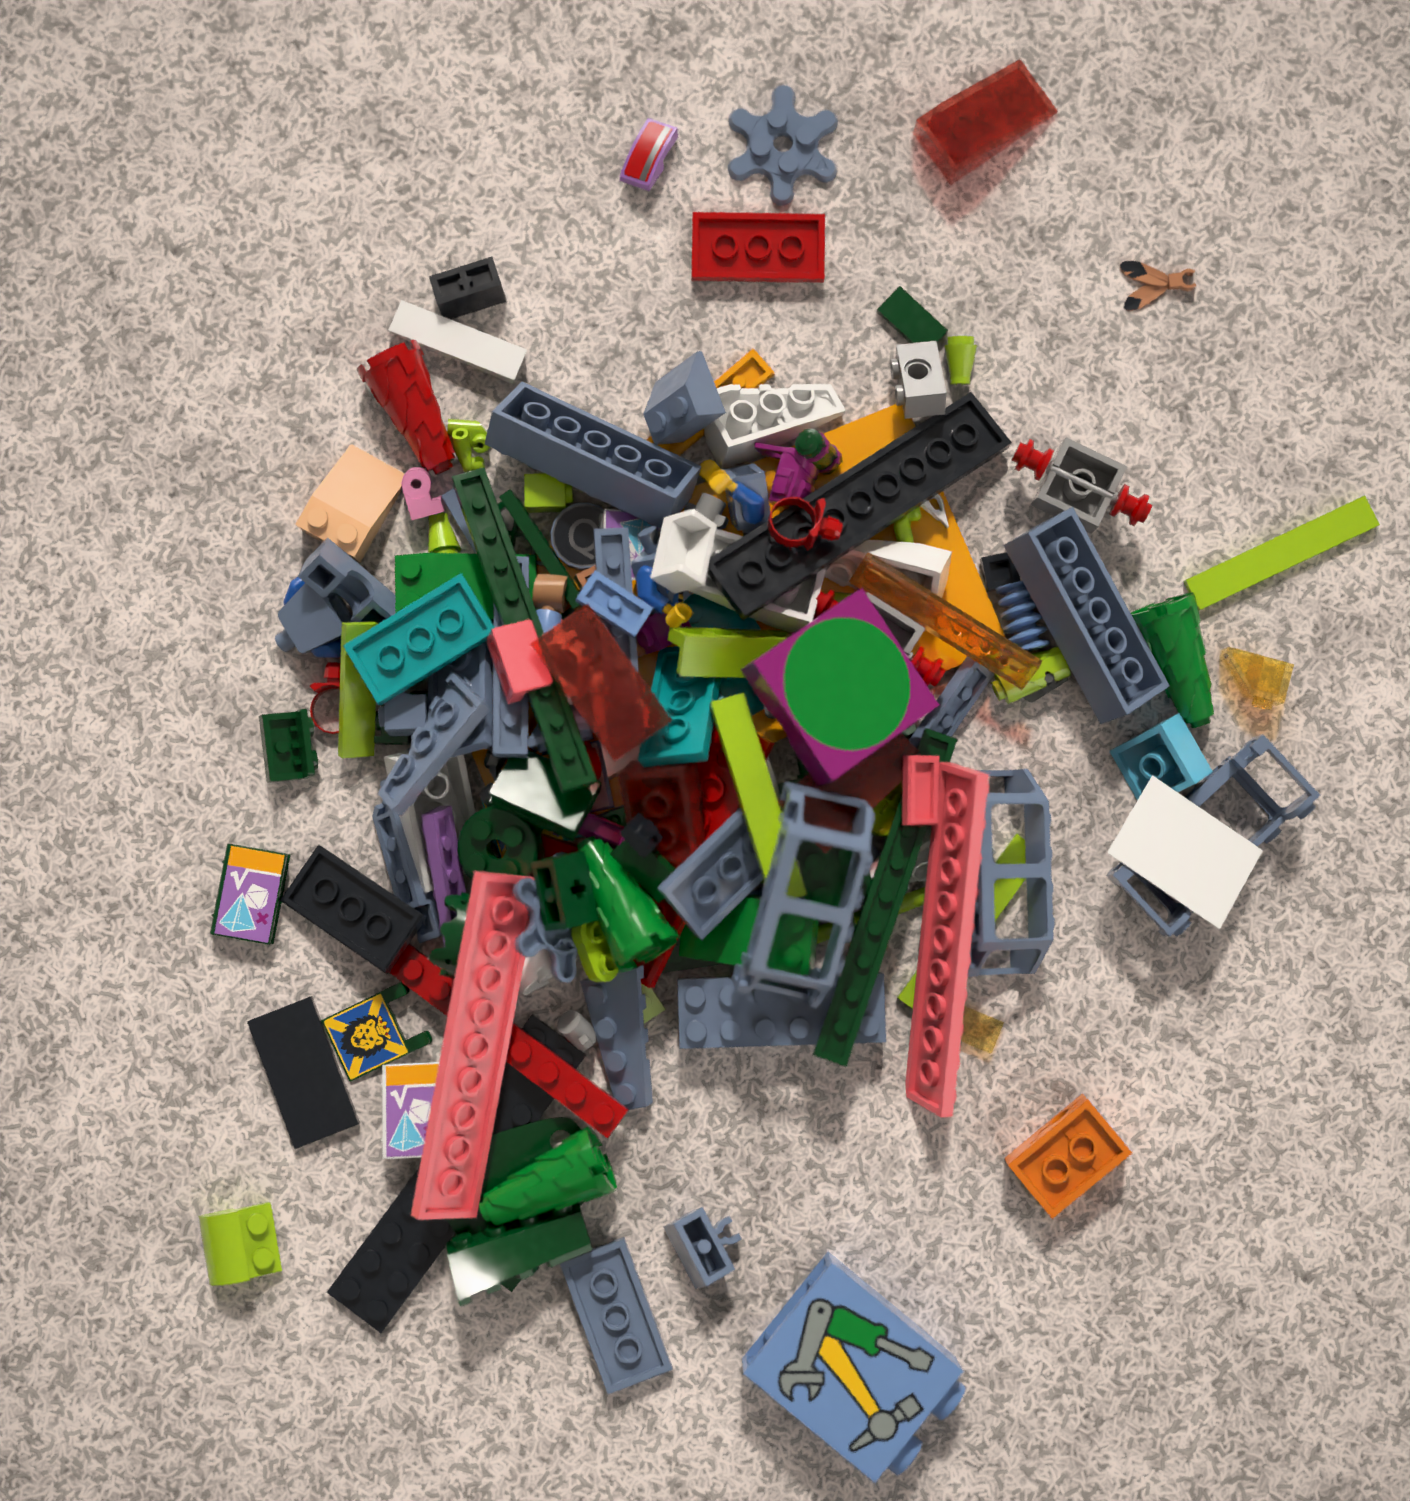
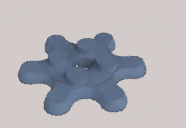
M781 85L772 92V108L766 115L755 116L745 109H736L730 114L728 118L729 126L733 131L745 137L747 148L744 154L729 162L727 171L729 176L736 181L746 180L753 174L765 175L771 183V200L776 205L785 206L791 203L794 198V182L799 176L811 175L820 182H830L836 177V164L822 156L818 145L823 136L836 130L838 119L834 112L830 110L820 111L812 117L800 115L795 109L796 96L794 90L789 86ZM780 136L789 137L792 141V147L786 152L778 151L773 145L776 138Z
M559 852V853H556V854L553 855V856H557V855H561V854H567V853ZM522 878L514 885L513 895L517 901L526 906L529 912V925L526 931L516 938L515 949L525 957H533L540 950L546 949L551 957L553 977L563 983L571 982L576 976V956L578 953L572 939V928L545 931L535 881L531 878Z

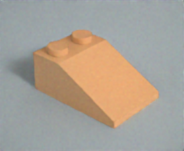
M351 444L312 494L295 525L301 531L321 542H324L328 537L351 558L361 563L402 491L401 482L404 473Z

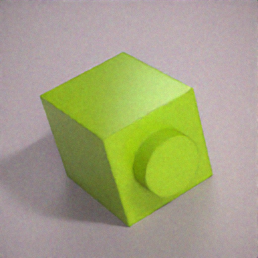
M546 473L524 474L525 509L528 513L561 512L567 508V503H573V486L562 483Z

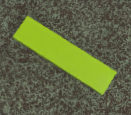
M376 622L342 623L338 756L342 759L374 756L376 700L343 645L378 624Z

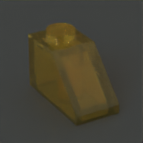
M1226 647L1221 650L1220 659L1242 696L1253 700L1252 706L1272 710L1273 706L1285 703L1294 664L1232 647Z

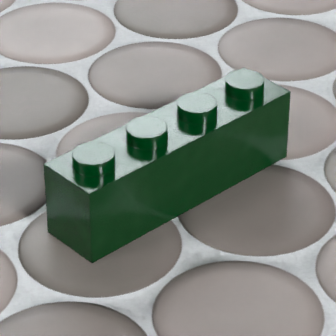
M579 1203L558 1211L554 1208L525 1220L518 1219L497 1226L492 1223L484 1231L475 1234L470 1232L461 1233L453 1237L450 1242H447V1257L460 1307L471 1303L470 1295L485 1289L489 1295L501 1290L500 1284L509 1278H519L522 1281L533 1276L539 1270V1266L546 1263L547 1267L552 1268L593 1250Z

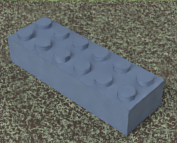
M521 382L492 411L485 439V445L497 450L499 453L521 461L532 469L544 472L562 483L569 484L593 498H598L615 506L622 512L636 516L651 526L661 529L664 517L680 513L691 499L701 470V466L524 382Z
M1073 507L1047 519L1003 545L1100 724L1128 715L1170 686Z
M878 972L855 1043H886L884 973ZM835 975L832 988L817 1008L811 1007L805 999L755 988L752 989L750 994L736 991L731 980L732 976L678 978L679 1048L816 1045L839 976ZM760 979V980L769 981V982L778 983V984H783V985H787V986H792V987L807 989V987H803V986H799V985L784 983V982L775 981V980H770V979Z

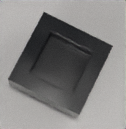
M1007 552L980 558L986 592L994 591L999 586L1021 581L1019 573Z
M640 813L632 818L619 833L643 859L663 838L658 832L656 825L649 819H645Z

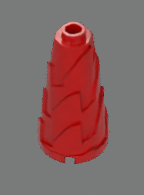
M410 340L411 350H408L405 342L400 343L367 359L370 366L369 370L366 371L362 364L356 370L362 382L367 384L376 401L387 412L397 430L404 436L421 466L426 468L427 471L433 470L435 475H438L453 467L451 461L455 459L453 454L455 450L442 420L440 407L432 389L430 374L422 357L424 353L417 340Z

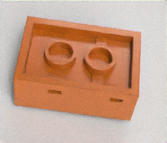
M1082 1093L1004 1159L1010 1169L1053 1219L1128 1158L1132 1151Z

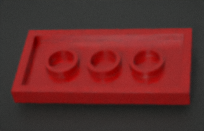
M692 212V281L824 283L825 214Z

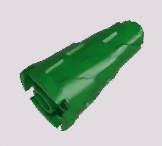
M1194 592L1167 598L1165 599L1166 601L1155 605L1152 603L1132 611L1131 615L1170 685L1165 689L1167 697L1172 699L1174 707H1176L1184 722L1190 723L1191 728H1197L1211 722L1210 716L1214 715L1210 690L1212 683L1204 656L1206 648L1200 628L1201 619Z
M595 836L581 841L577 845V852L585 851L593 894L596 900L599 918L597 921L610 948L613 962L618 971L626 972L635 969L637 965L634 959L637 961L643 960L646 964L671 948L677 942L676 939L680 938L676 929L668 923L646 890L643 891L638 882L610 855L613 850L608 842L605 844L602 839L596 840Z
M588 1126L562 1140V1144L534 1158V1163L506 1177V1181L485 1193L483 1202L479 1203L484 1220L487 1223L492 1221L496 1226L516 1219L525 1220L554 1208L558 1211L581 1201H584V1203L617 1191V1182L607 1153L602 1154L599 1148L602 1146V1143L594 1130Z

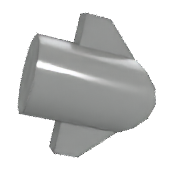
M702 493L697 505L688 502L684 508V511L691 509L698 511L717 525L716 529L722 530L726 528L729 522L727 517L722 516L726 504L707 493Z
M569 1010L559 1018L557 1022L558 1031L580 1051L585 1052L597 1041L593 1026L578 1011Z

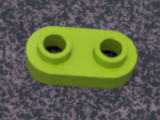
M598 921L573 927L572 939L587 977L596 983L613 980L618 973V969L613 962L610 948Z

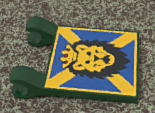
M402 982L321 1020L350 1082L433 1041L429 1031H424L407 1040L405 1039L389 1004L410 992L409 987Z

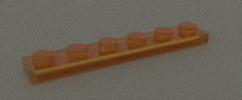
M869 552L866 553L849 580V583L859 589L863 588L865 593L869 592L923 626L929 633L1023 690L1041 665L1042 660Z

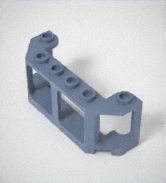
M1259 735L1245 743L1244 747L1234 756H1228L1185 798L1200 807L1225 782L1233 777L1268 815L1267 823L1248 840L1258 847L1263 841L1268 844L1275 839L1281 832L1279 826L1285 820L1293 819L1296 816L1301 820L1309 815L1316 807L1313 802L1321 795L1264 735ZM1265 751L1273 757L1305 792L1286 807L1278 806L1244 769L1251 761L1261 756ZM1122 862L1107 873L1106 876L1113 884L1119 885L1160 928L1158 932L1162 936L1170 937L1174 934L1177 937L1191 925V922L1188 920L1192 913H1194L1191 909L1182 903H1175L1163 890ZM1133 875L1167 909L1168 918L1165 922L1127 882Z
M1028 769L977 770L989 774V777H1004L1005 793H988L986 798L985 829L981 845L982 861L978 874V897L975 902L974 932L971 940V964L968 969V977L998 974H1035L1054 940L1053 929L1055 919L1052 902L1054 886L1051 873L1053 853L1050 843L1051 814L1049 812V800ZM1024 804L1026 864H996L994 862L991 817L993 805ZM1026 878L1028 938H997L995 934L994 882L996 879ZM1010 950V967L981 969L987 957L993 951Z
M785 782L781 800H785L786 803L783 813H780L779 816L781 827L747 953H742V965L735 964L731 980L736 991L750 994L753 988L805 999L811 1007L817 1008L832 988L835 975L840 976L843 969L844 956L841 955L844 943H848L852 937L853 922H851L854 909H858L862 901L863 890L860 886L863 875L867 876L872 865L870 845L874 812H872V807L864 799ZM804 795L856 806L852 834L804 823ZM802 840H810L854 850L838 907L796 899L786 895L798 845ZM787 912L834 923L822 967H815L810 977L778 971L766 966L777 922L782 913ZM760 979H770V980L780 981V982H784V983L799 985V986L807 987V989H802V988L787 986V985L778 984V983H773V982L764 981V980H760Z

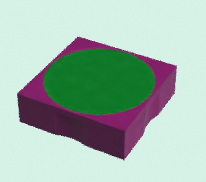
M863 588L849 595L812 620L801 630L740 669L768 712L783 727L790 745L817 786L834 781L939 706V703Z

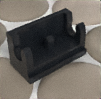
M492 256L429 276L440 313L448 319L461 317L507 302Z

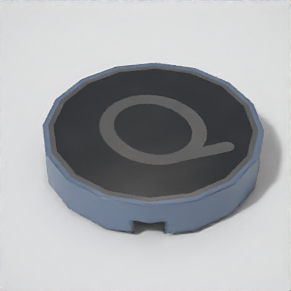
M588 502L576 503L563 509L554 520L551 529L552 547L558 558L568 567L582 571L595 565L594 529H599V514H603L604 510L602 507Z

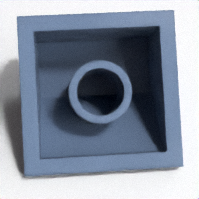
M697 351L655 382L643 413L655 445L684 442L726 413L702 351Z

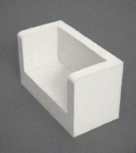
M694 509L664 517L651 579L674 594L704 586L717 525Z

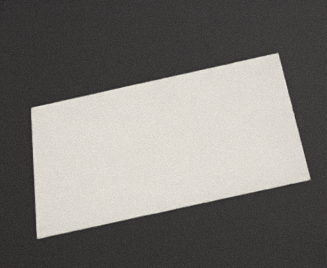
M1152 775L1107 853L1220 929L1263 850Z

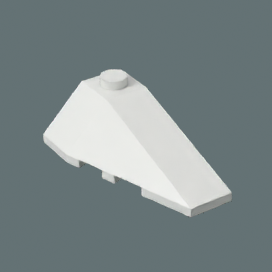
M760 384L759 388H740V385H726L717 388L726 413L706 426L704 433L706 443L720 469H725L760 456L761 454L754 448L755 442L781 446L797 438L799 433L805 429H815L844 415L846 410L831 384H793L790 388H771L770 384Z
M868 539L828 565L824 576L842 587L849 585L857 591L863 588L865 593L869 592L916 623L933 628L948 580L952 551L921 543Z

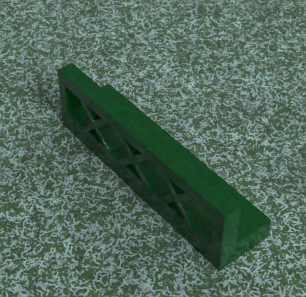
M509 489L499 496L501 502L498 503L500 512L507 508L514 519L512 531L507 530L511 536L510 540L513 548L516 537L526 538L532 546L531 555H538L541 560H537V565L545 566L550 574L567 577L564 596L572 607L561 613L562 623L585 608L575 601L581 591L516 493ZM518 526H519V528L521 529V531H522L523 533H518V532H517V531H518Z

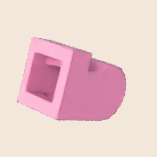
M421 467L408 469L403 476L401 484L411 520L444 512L445 507L442 496L432 498L430 492L432 478L429 472Z

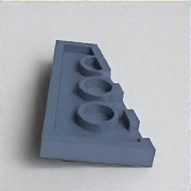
M452 670L445 680L449 683V686L441 698L436 696L429 707L433 712L423 728L418 726L411 737L412 748L409 753L400 755L378 792L389 808L400 816L416 801L421 792L437 776L440 769L460 748L464 740L481 723L484 716L491 709Z
M643 965L626 972L618 971L616 977L609 982L596 983L589 978L580 981L613 1097L629 1110L647 1107L653 1103L650 1060L646 1058L645 1043L649 1042L648 1028H644L643 1009L646 1008L645 994H642L641 979L644 978Z

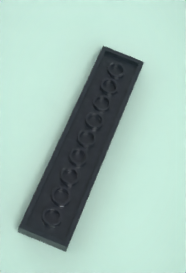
M970 392L946 407L944 415L930 417L803 498L813 508H815L818 500L825 499L826 505L822 517L827 519L830 516L843 523L838 540L822 539V535L818 534L812 548L808 551L804 545L786 547L777 543L770 535L767 521L710 557L707 574L744 621L1007 450L1012 442L974 394ZM796 505L790 506L772 518L775 530L788 539L798 540L808 536L809 531L813 529L814 523L810 515L803 508Z
M534 1014L530 1016L522 1027L527 1033L575 1069H577L587 1055ZM507 1062L505 1063L492 1135L538 1121L555 1099ZM419 1168L327 1291L329 1295L379 1333L383 1332L445 1248L447 1242L455 1234L446 1219L418 1220L411 1216Z

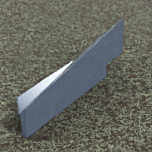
M385 780L381 781V783H380V786H381V787H382V785L384 784ZM382 800L381 804L374 807L372 817L394 895L427 917L417 931L419 943L442 937L439 930L440 920L433 891L423 892L400 817Z

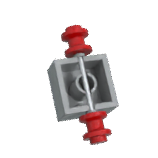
M1067 437L1059 445L1051 461L1050 459L1054 453L1053 449L1049 448L1044 453L1034 449V440L1029 439L1026 444L1019 443L1011 459L1017 463L1014 470L1020 471L1026 467L1034 471V479L1037 481L1041 479L1045 472V476L1031 503L1032 506L1052 516L1073 507L1086 532L1090 534L1099 527L1109 504L1112 505L1109 515L1115 517L1118 513L1129 516V524L1135 526L1138 521L1141 523L1145 522L1152 508V504L1148 503L1149 495L1143 494L1137 498L1129 494V486L1126 484L1122 486L1119 492H1116L1127 468L1126 465Z
M830 589L827 595L822 591L816 598L818 602L813 619L839 603L834 600L835 591ZM867 592L866 594L927 687L929 684L936 687L946 669L941 667L944 660L938 658L935 661H931L924 656L925 648L922 646L919 647L914 656V653L911 652L925 628Z

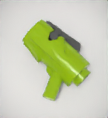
M996 645L986 654L1001 669V671L994 675L995 681L991 682L992 689L999 701L1004 699L1008 704L1021 698L1030 703L1035 702L1068 681V677L1071 675L1069 666L1058 647L1029 654L1030 658L1023 661L1021 659L1011 660Z

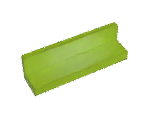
M670 627L668 640L680 647L677 674L680 676L746 678L740 669L794 633L784 630Z

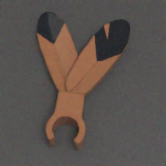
M1134 260L1124 261L1119 266L1126 277L1146 284L1127 297L1123 305L1127 311L1138 310L1165 293L1167 289L1191 291L1197 285L1195 283L1187 285L1182 280V277L1185 275L1192 277L1195 273L1193 269H1185L1182 272L1168 274L1167 276L1158 269Z

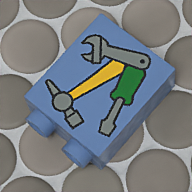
M829 1251L742 1358L744 1375L874 1483L887 1468L898 1476L910 1466L922 1446V1441L914 1433L930 1413L939 1420H943L950 1415L961 1401L966 1387L957 1380L964 1371L956 1356Z

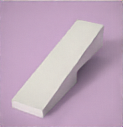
M401 300L388 332L407 341L417 340L421 347L449 359L454 358L513 384L527 352V349Z

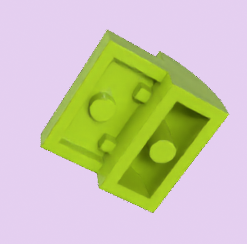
M271 1202L198 1216L210 1285L221 1286L250 1281V1278L282 1271Z

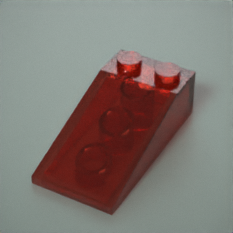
M1021 59L948 98L916 120L913 134L951 186L1057 114L1058 110Z
M588 603L530 643L614 762L673 721Z
M899 733L832 782L817 786L808 772L796 784L864 799L873 809L903 780V756L923 755L902 733ZM804 795L803 822L813 826L848 833L852 830L857 807ZM780 798L778 803L784 809L786 801ZM814 841L825 854L833 847V845Z
M631 760L618 773L627 824L638 813L645 819L652 821L656 825L658 832L663 836L655 848L677 869L705 842L702 786L697 762L642 767L638 760ZM650 895V897L652 898V900L654 901V903H658V902ZM664 898V899H663L661 902H659V903H668V902H667V900Z

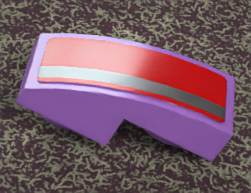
M648 118L628 153L619 176L620 181L650 191L664 170L663 159L678 139V128Z

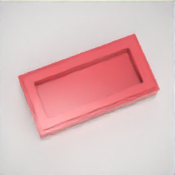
M903 756L902 825L939 826V756Z

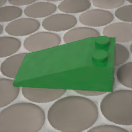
M473 553L395 555V613L462 573L491 622H493L494 600L478 555ZM516 554V556L529 557V593L533 601V587L537 577V556Z
M748 894L702 940L696 937L685 924L680 934L679 956L730 965H742V953H747L762 895ZM787 912L780 914L766 966L778 971L809 976L815 968L819 919Z

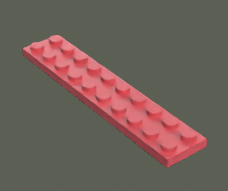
M939 762V826L931 827L906 1071V1097L939 1117H953L954 1103L957 1096L956 1081L957 1071L960 1066L959 1052L961 1036L964 1031V1005L967 999L968 969L971 964L970 949L974 932L975 902L978 897V874L982 861L981 845L985 829L986 798L989 793V774L951 762Z
M474 871L411 1216L418 1220L477 1218L525 956L519 954L515 949V940L521 933L526 931L529 925V912L525 905L514 898L513 887L522 878L534 880V877Z

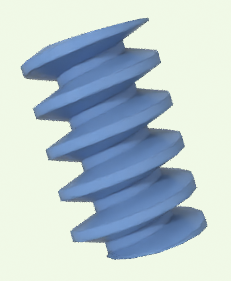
M1023 581L997 587V594L1007 595L998 601L999 607L1009 608L1001 614V619L1011 621L1010 624L1003 628L1004 633L1014 635L1006 640V645L1017 648L1009 654L1034 651L1050 644L1049 640L1039 639L1038 635L1047 631V627L1036 625V622L1043 617L1040 613L1033 611L1037 606L1033 599H1031V595Z

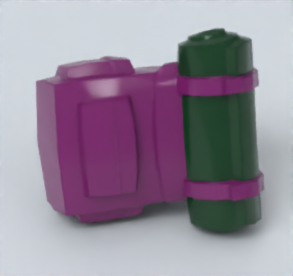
M812 428L805 429L799 433L795 441V448L757 442L754 444V448L762 456L780 459L769 501L773 506L783 498H805L816 491L814 484L819 473L824 475L831 474L843 462L842 454L837 447L831 444L823 433ZM792 505L781 506L778 510L783 512Z

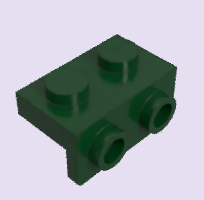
M307 709L260 715L259 724L267 783L308 779L315 776V770L318 769V756L316 751L312 750L311 737L314 735V723L312 717H308Z

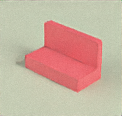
M531 620L491 629L486 642L507 704L521 701L527 691L551 685L552 677Z

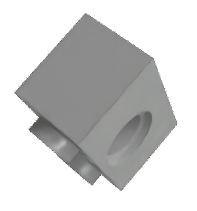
M928 341L896 345V359H890V372L892 380H898V385H895L896 405H902L905 419L944 415L947 392L937 342Z

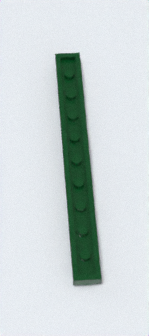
M483 467L454 475L451 482L502 626L525 620L532 621L552 677L550 686L527 691L526 693L561 792L564 794L596 784V776L486 470Z
M924 728L915 756H939V762H950L958 739ZM902 794L848 948L842 972L835 986L812 1054L847 1067L928 825H902Z

